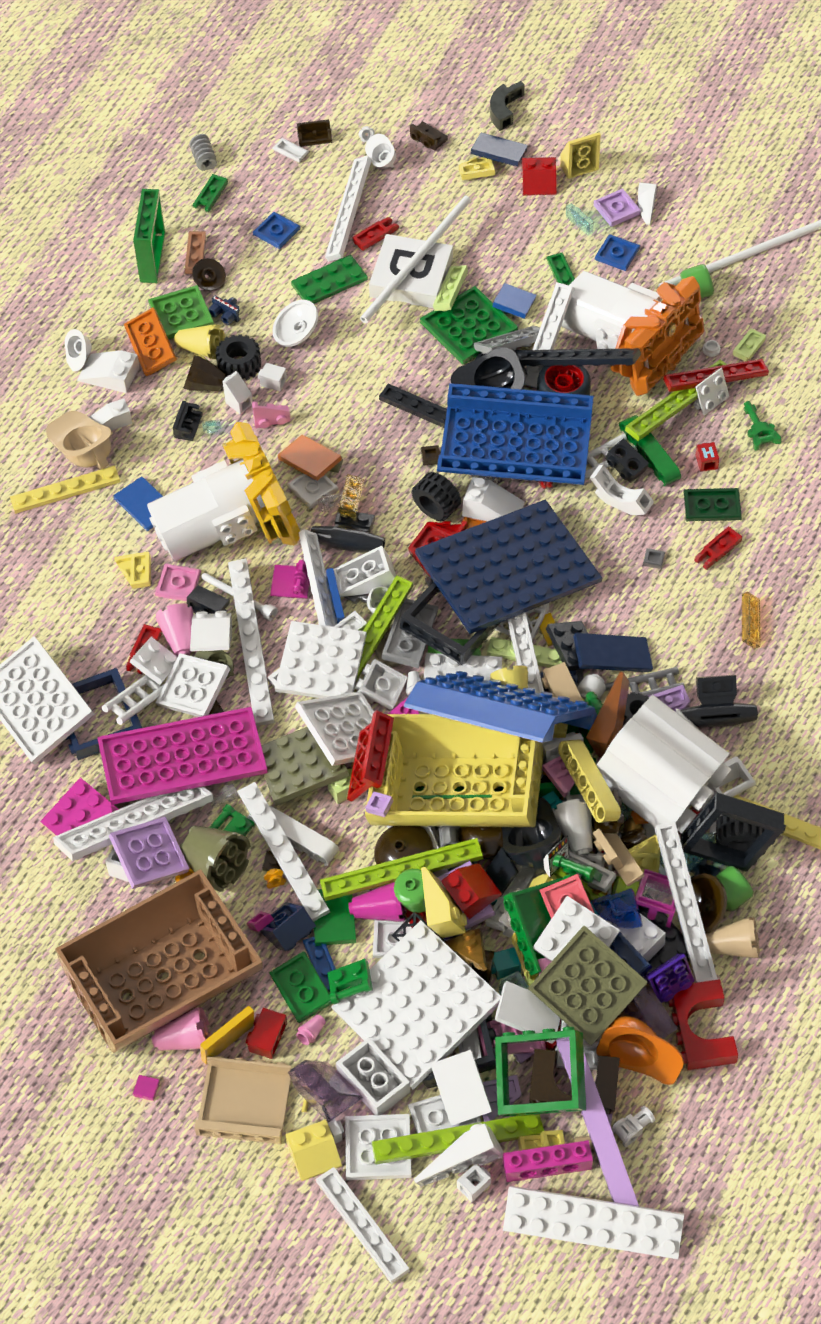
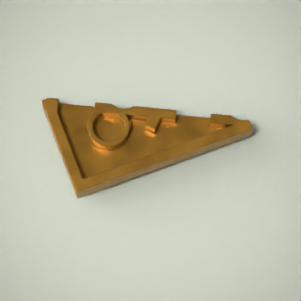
M480 928L468 930L460 936L445 941V944L463 961L467 963L472 962L477 969H482L483 971L487 969L483 935Z

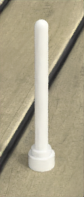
M207 573L201 575V578L233 596L231 586ZM254 600L255 609L261 612L263 618L271 621L273 618L270 616H276L278 612L277 607L271 604L263 605Z

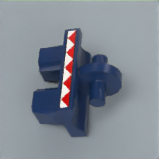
M216 295L212 298V305L209 307L212 317L215 318L220 313L223 314L221 320L226 325L231 324L233 321L238 322L241 320L239 318L240 310L236 298L231 297L229 300L226 298L223 300Z

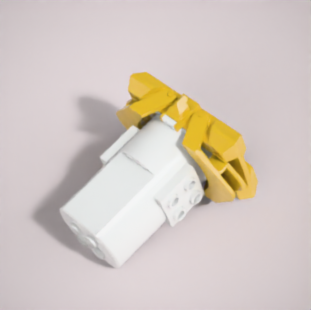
M236 422L230 432L233 439L227 443H222L231 465L227 466L225 460L192 475L193 483L147 504L152 516L149 519L156 530L164 550H168L174 562L218 541H222L224 546L232 544L258 531L255 525L257 523H260L269 544L278 538L281 539L283 544L294 546L298 543L300 529L297 521L291 513L285 493L249 423Z

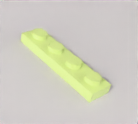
M467 265L450 266L433 303L434 311L451 310L468 273Z
M491 637L487 655L516 661L511 640ZM533 645L538 666L550 668L562 663L556 649Z

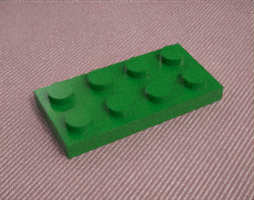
M350 254L292 280L291 285L302 300H308L315 304L367 281L368 276Z

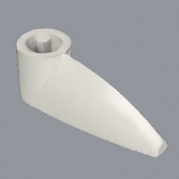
M639 183L638 207L643 220L647 225H650L657 184Z

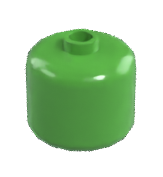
M705 264L685 269L680 273V280L691 276L695 277L700 286L701 299L713 295V282Z
M728 866L715 876L722 882L725 888L727 911H735L752 898L754 891L750 883L736 867Z
M413 868L405 870L395 881V897L411 912H424L426 907L422 870Z

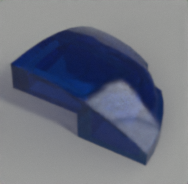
M632 888L614 895L608 894L591 901L596 912L605 921L616 924L617 927L633 929L643 926Z

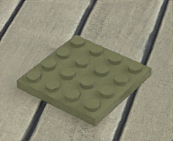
M308 727L261 745L267 766V773L263 775L275 806L349 776L345 764L331 765Z
M584 925L528 989L569 1027H575V1030L583 1032V1039L592 1046L648 982Z

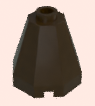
M195 353L183 388L189 391H220L221 388H224L223 380L226 373L202 355Z

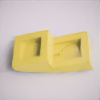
M563 1130L542 1131L540 1135L521 1136L517 1140L519 1151L565 1144Z

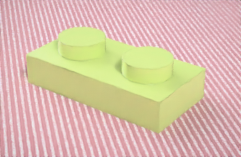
M750 328L733 350V356L743 361H750L766 340V335Z

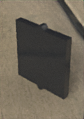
M503 848L500 849L485 870L502 895L519 873L513 863V859L510 858Z

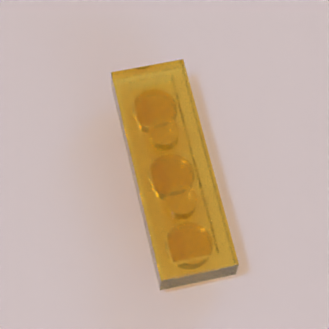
M347 474L337 510L338 513L355 518L365 479Z
M747 591L742 594V641L752 648L760 647V599Z

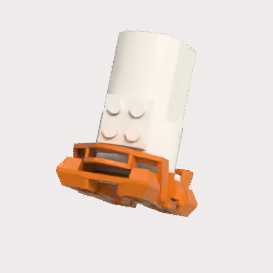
M583 271L569 285L574 288V292L562 327L596 341L597 349L639 348L641 355L635 364L630 366H610L613 372L630 378L631 387L637 396L648 393L669 370H675L683 354L704 333V322L699 311V303L701 301L700 286L694 276L682 279L678 285L663 282L657 288V292L634 283L625 287L587 271Z

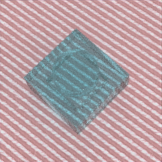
M220 420L202 422L203 431L207 430V433L218 432V429H221Z

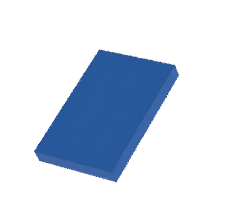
M141 476L113 495V498L147 532L153 528L149 519L152 516L147 504L163 496Z

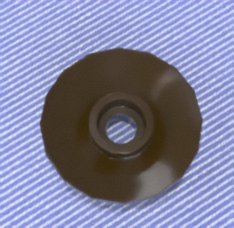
M201 259L196 262L192 269L194 282L203 290H217L225 282V270L214 259Z

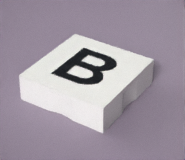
M386 234L369 282V296L371 298H377L424 244L425 240ZM435 243L387 300L433 308V303L453 260V245Z

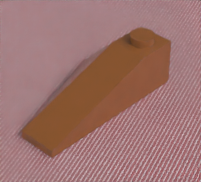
M621 671L586 737L600 758L603 757L613 739L623 728L629 680L624 672Z

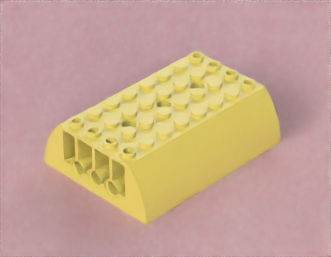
M387 714L393 717L394 721L382 786L378 789L372 786L369 788L367 803L373 792L392 796L393 803L385 817L368 813L365 809V817L370 825L534 827L536 825L543 765V744L541 742L433 714ZM419 786L425 787L422 791H415ZM459 786L465 787L460 792L454 791ZM496 787H504V789L500 792L494 791ZM412 795H492V798L454 797L452 799H443L441 797H434L432 799H423L422 797L412 798Z

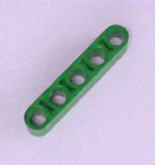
M637 415L619 422L620 431L626 434L630 444L633 443L636 446L637 452L649 463L648 467L654 470L653 473L659 481L661 480L664 483L663 486L681 479V472L678 466L651 432L637 441L625 431L626 425L638 418Z

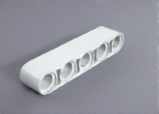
M269 805L292 847L300 852L304 851L310 858L317 862L321 861L324 863V866H328L338 853L339 847L333 841ZM249 814L248 819L254 822L251 815Z

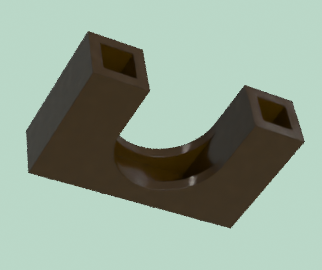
M534 1049L529 1103L572 1100V1096L562 1092L554 1081L556 1051ZM598 1056L595 1085L605 1113L610 1115V1112H615L620 1058Z

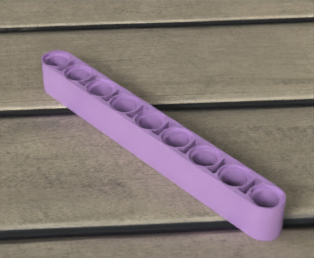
M558 1039L556 1040L557 1046L571 1082L570 1040ZM584 1054L586 1111H581L610 1195L615 1203L639 1206Z

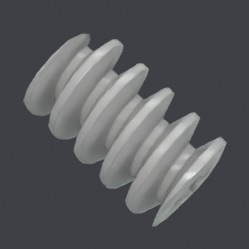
M205 134L194 136L190 140L189 145L198 169L202 171L213 169L217 165V161L209 137Z

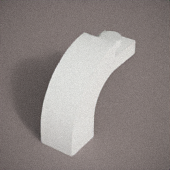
M598 465L590 477L597 487L595 491L597 496L606 504L625 513L645 515L654 503L644 488L634 490L619 484L604 465Z

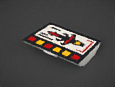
M568 835L557 843L544 858V870L550 878L559 869V867L553 866L556 854L562 855L566 859L570 858Z

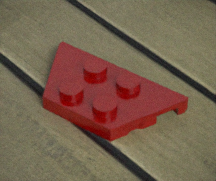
M443 521L441 523L427 522L408 547L410 555L429 577L431 576L416 556L415 549L466 530L468 522L462 521L461 524H451V521Z

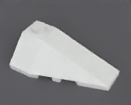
M478 1123L470 1128L471 1130L460 1136L415 1177L414 1181L422 1187L448 1178V1173L465 1172L470 1165L475 1163L480 1167L503 1157L504 1152L491 1128L485 1123Z

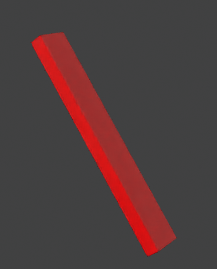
M763 359L667 374L664 375L663 380L669 392L696 388L698 384L720 368L723 370L726 383L768 376L769 370Z

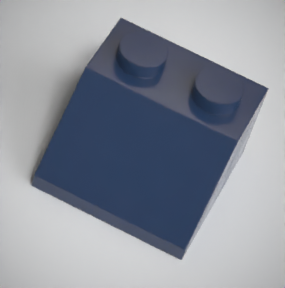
M285 902L271 914L274 920L260 930V932L277 949L286 952L296 946V942L301 938L310 935L311 930L316 925L303 906Z

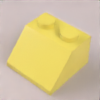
M326 1119L285 1134L289 1151L301 1181L323 1174L333 1167L335 1169L342 1167L335 1141Z

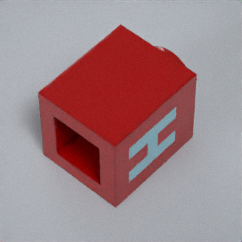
M715 443L696 445L695 455L700 472L717 470L719 467V456Z

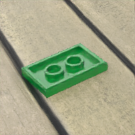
M317 889L330 913L314 921L316 925L314 927L315 946L356 943L354 914L350 915L349 903L352 902L353 894L325 901L322 889Z
M302 951L269 972L298 1023L307 1020L332 1004L329 991L305 951Z

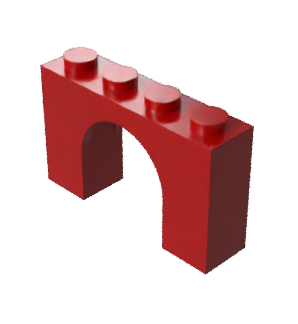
M720 979L692 983L688 989L679 991L671 1000L667 1001L668 1006L673 1007L674 1013L671 1014L672 1024L677 1026L678 1032H676L677 1045L682 1047L680 1053L684 1064H686L687 1071L737 1063L738 1051L734 1036L704 1039L692 1032L687 1021L698 1010L722 1007L724 1005L725 997Z

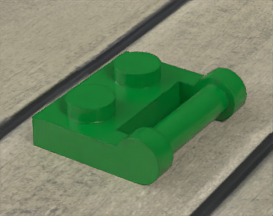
M226 804L222 809L223 812L209 828L219 829L230 816L233 819L224 830L246 836L254 826V822L237 812L229 804Z
M556 854L554 857L553 866L562 867V872L566 874L576 872V874L581 875V879L590 883L593 880L601 881L603 874L596 868L566 859L559 854Z
M365 958L328 972L329 996L333 1005L363 991L367 993L373 990L369 963Z

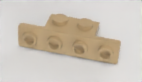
M592 827V834L596 838L594 841L595 846L599 852H605L603 858L609 866L613 864L627 886L644 877V873L617 834L602 833L600 829L594 831Z

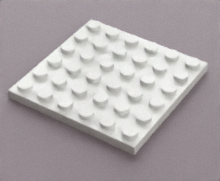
M420 921L370 969L372 991L367 993L363 991L342 999L340 1003L333 1005L331 1008L364 1041L369 1037L410 1082L409 1086L414 1090L433 1071L431 1063L445 1059L498 1007L501 995L430 928Z

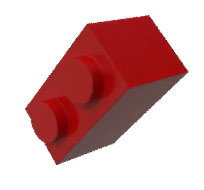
M262 1008L261 1013L257 1014L254 1019L255 1027L253 1032L248 1033L246 1044L248 1045L249 1052L273 1059L287 1026V1016L267 1008Z

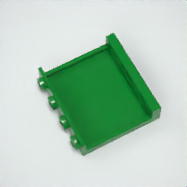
M576 872L527 889L510 892L503 896L504 907L510 915V924L518 938L517 944L523 953L525 968L529 971L530 976L541 972L537 960L546 957L536 952L533 946L551 921L540 890L574 876Z

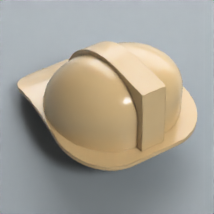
M78 411L66 412L48 424L46 428L48 440L71 463L85 468L96 466L101 470L109 465L106 459L111 451L110 437L112 432L109 427L95 422L87 415Z

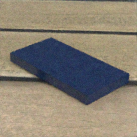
M575 633L573 636L579 667L582 669L652 672L653 670L646 637Z

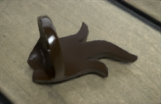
M639 828L621 833V841L627 850L647 839L645 835L646 829Z

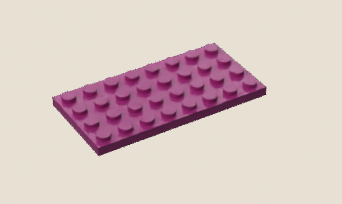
M251 707L97 737L111 805L267 773V766Z

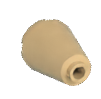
M749 917L707 933L706 938L710 953L759 958V938L756 929H754V927H757L755 918Z

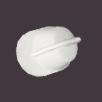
M375 134L370 137L365 145V151L367 156L371 158L372 164L381 168H393L396 152L389 139L383 134Z
M77 329L70 330L65 337L66 360L72 371L82 369L92 349L90 339Z

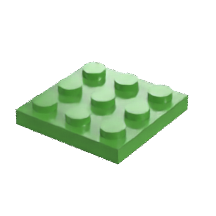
M198 285L148 299L150 308L154 307L157 311L168 339L174 338L179 330L214 324Z

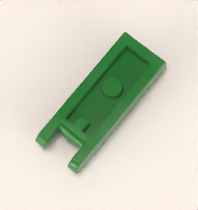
M212 174L194 201L193 208L197 209L199 205L206 206L205 212L209 213L227 186L228 179Z

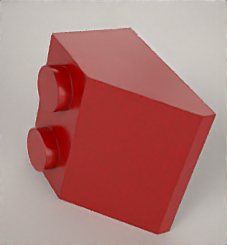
M556 157L522 158L523 196L557 195Z
M479 863L457 868L441 880L444 887L468 919H471L502 895Z

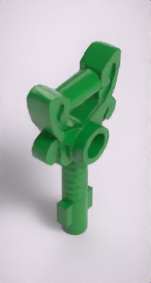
M746 401L744 403V411L746 414H749L753 422L747 435L753 438L754 450L757 451L761 444L768 442L781 444V436L775 431V425L761 422L756 414L757 409L755 405H752L750 401Z

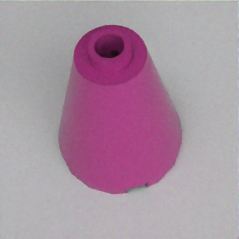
M395 882L356 896L349 903L350 915L354 914V917L357 919L404 922L406 916H402V911H405V908L395 897Z

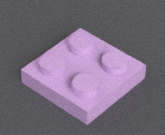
M623 188L594 200L593 206L611 227L640 215V209Z

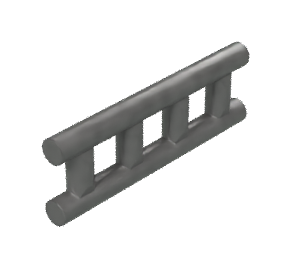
M678 667L627 678L631 691L636 694L642 693L644 696H650L683 685L685 688L683 682L677 683L674 675L679 674ZM666 677L669 686L658 688L655 679ZM648 681L651 690L640 692L637 684ZM614 682L605 683V691L611 690Z

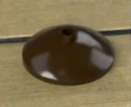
M391 826L382 833L375 845L374 858L376 865L433 850V842L427 831L421 826ZM399 844H402V847L400 849H397V846Z
M460 826L458 830L459 842L478 838L483 859L495 858L500 849L503 848L502 827Z
M698 874L691 878V883L704 931L707 934L716 929L721 923L727 907V895L722 882L717 877L710 874Z

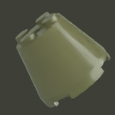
M192 826L184 843L179 847L187 865L194 872L201 869L212 887L219 892H223L230 882L234 884L246 870L249 860L246 858L251 845L247 837L237 832Z

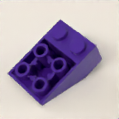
M677 954L643 977L648 982L646 986L659 1004L671 1000L676 993L688 989L694 982L684 954Z

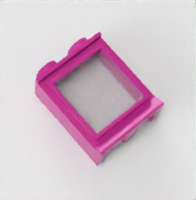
M645 869L644 877L641 880L632 908L636 910L637 905L650 908L647 915L650 920L655 919L657 911L669 914L666 927L670 928L676 907L668 877Z

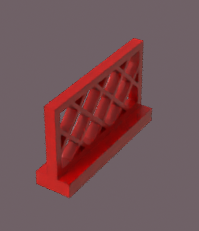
M378 710L373 713L371 723L359 732L347 800L351 802L371 786L377 789L382 786L394 718Z

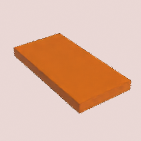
M154 307L124 323L145 376L152 375L177 360Z

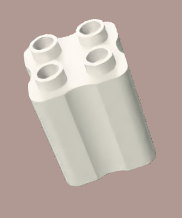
M653 694L619 731L596 765L610 791L612 792L613 789H617L618 796H621L622 802L654 827L675 822L677 831L681 834L696 816L689 809L692 805L698 811H701L713 796L714 791L707 786L708 783L718 788L732 770L724 764V761L730 754Z

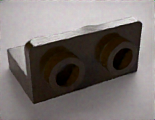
M423 121L418 126L410 125L411 138L423 143L426 148L436 151L448 140L447 135Z

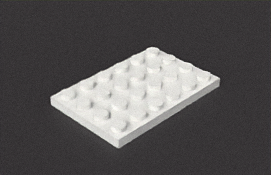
M32 637L0 664V720L34 765L95 715L35 637Z

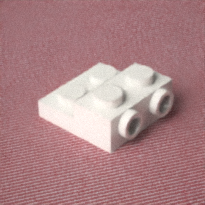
M374 659L371 664L367 663L362 671V674L365 676L363 680H358L355 689L357 692H362L367 702L373 704L375 701L392 710L408 677Z

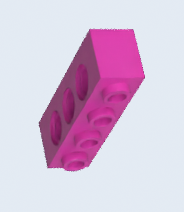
M589 1140L503 1153L506 1183L592 1170L593 1164Z

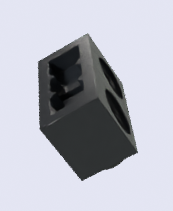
M624 438L608 451L605 458L608 465L615 468L621 478L630 483L643 474L649 465Z

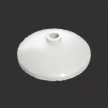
M298 300L287 305L279 313L273 325V337L276 342L284 347H291L304 342L316 328L318 322L316 306L308 300Z

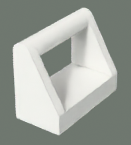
M735 756L724 762L732 770L719 787L738 777H741L745 782L724 793L721 792L719 787L715 788L710 783L707 786L714 791L713 795L718 792L734 797L755 786L756 783L742 761Z

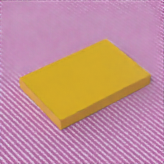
M250 1006L243 1009L200 1044L201 1060L205 1064H207V1057L219 1055L254 1026V1010Z

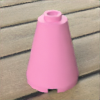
M185 603L169 605L167 610L162 612V609H160L156 613V620L171 650L177 657L179 653L190 656L193 652L190 651L193 608L192 606L189 608Z
M202 1007L194 1008L155 1030L154 1035H152L154 1047H158L160 1051L200 1049V1044L212 1035L211 1032L208 1034L207 1025L210 1024Z

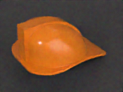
M630 1016L616 1018L604 1031L596 1049L598 1056L620 1058V1068L645 1074L666 1085H672L676 1082L684 1065L683 1057L675 1046L658 1037L646 1023Z

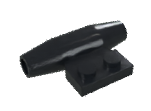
M339 509L334 521L335 526H312L311 532L317 534L319 544L330 548L367 553L380 546L385 547V538L369 533L375 521V515Z
M736 675L696 677L697 697L701 705L680 709L688 720L696 727L701 728L734 726L755 721L758 718V710L755 704L733 702L737 695Z

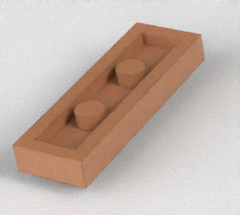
M189 231L185 274H192V269L196 262L204 259L206 231Z

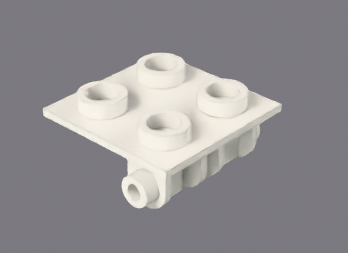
M722 368L696 386L699 399L695 401L694 407L697 410L702 409L703 415H706L729 397Z

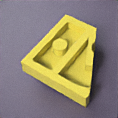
M474 157L459 165L462 180L495 175L491 159L483 157L477 159V157Z
M149 552L114 557L115 562L132 589L151 586V555Z
M655 834L628 850L643 873L645 869L659 873L661 851Z

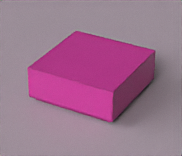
M260 911L247 922V926L251 930L259 932L274 919L271 914Z
M139 1075L133 1096L154 1101L160 1083L159 1079Z

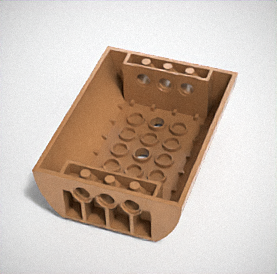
M201 869L55 948L72 989L113 1053L118 1052L263 969L262 960ZM197 953L205 954V957L201 960L194 958ZM161 973L169 974V977L165 980L158 979ZM125 993L133 995L129 1000H123L122 996Z

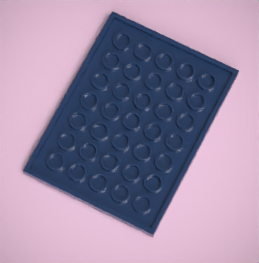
M546 499L415 549L416 556L469 634L602 582L600 573Z

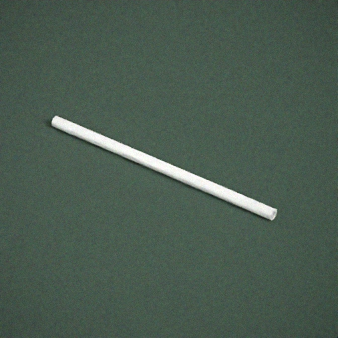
M464 196L363 313L360 317L363 323H367L468 206L471 202L470 197Z
M821 220L710 263L706 267L709 273L817 231L821 229ZM680 276L665 282L678 285L681 281Z

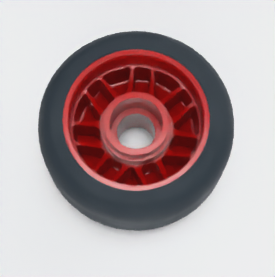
M544 366L537 378V391L590 395L591 378L584 366Z

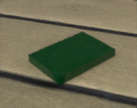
M739 488L683 490L686 522L742 520Z

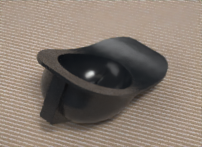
M497 348L457 368L452 373L450 380L452 384L522 390L527 371L513 350Z
M542 797L538 799L536 825L534 827H502L503 849L518 865L527 868L534 867L536 875L546 872L544 870V858L560 842L561 835L551 805L547 800Z

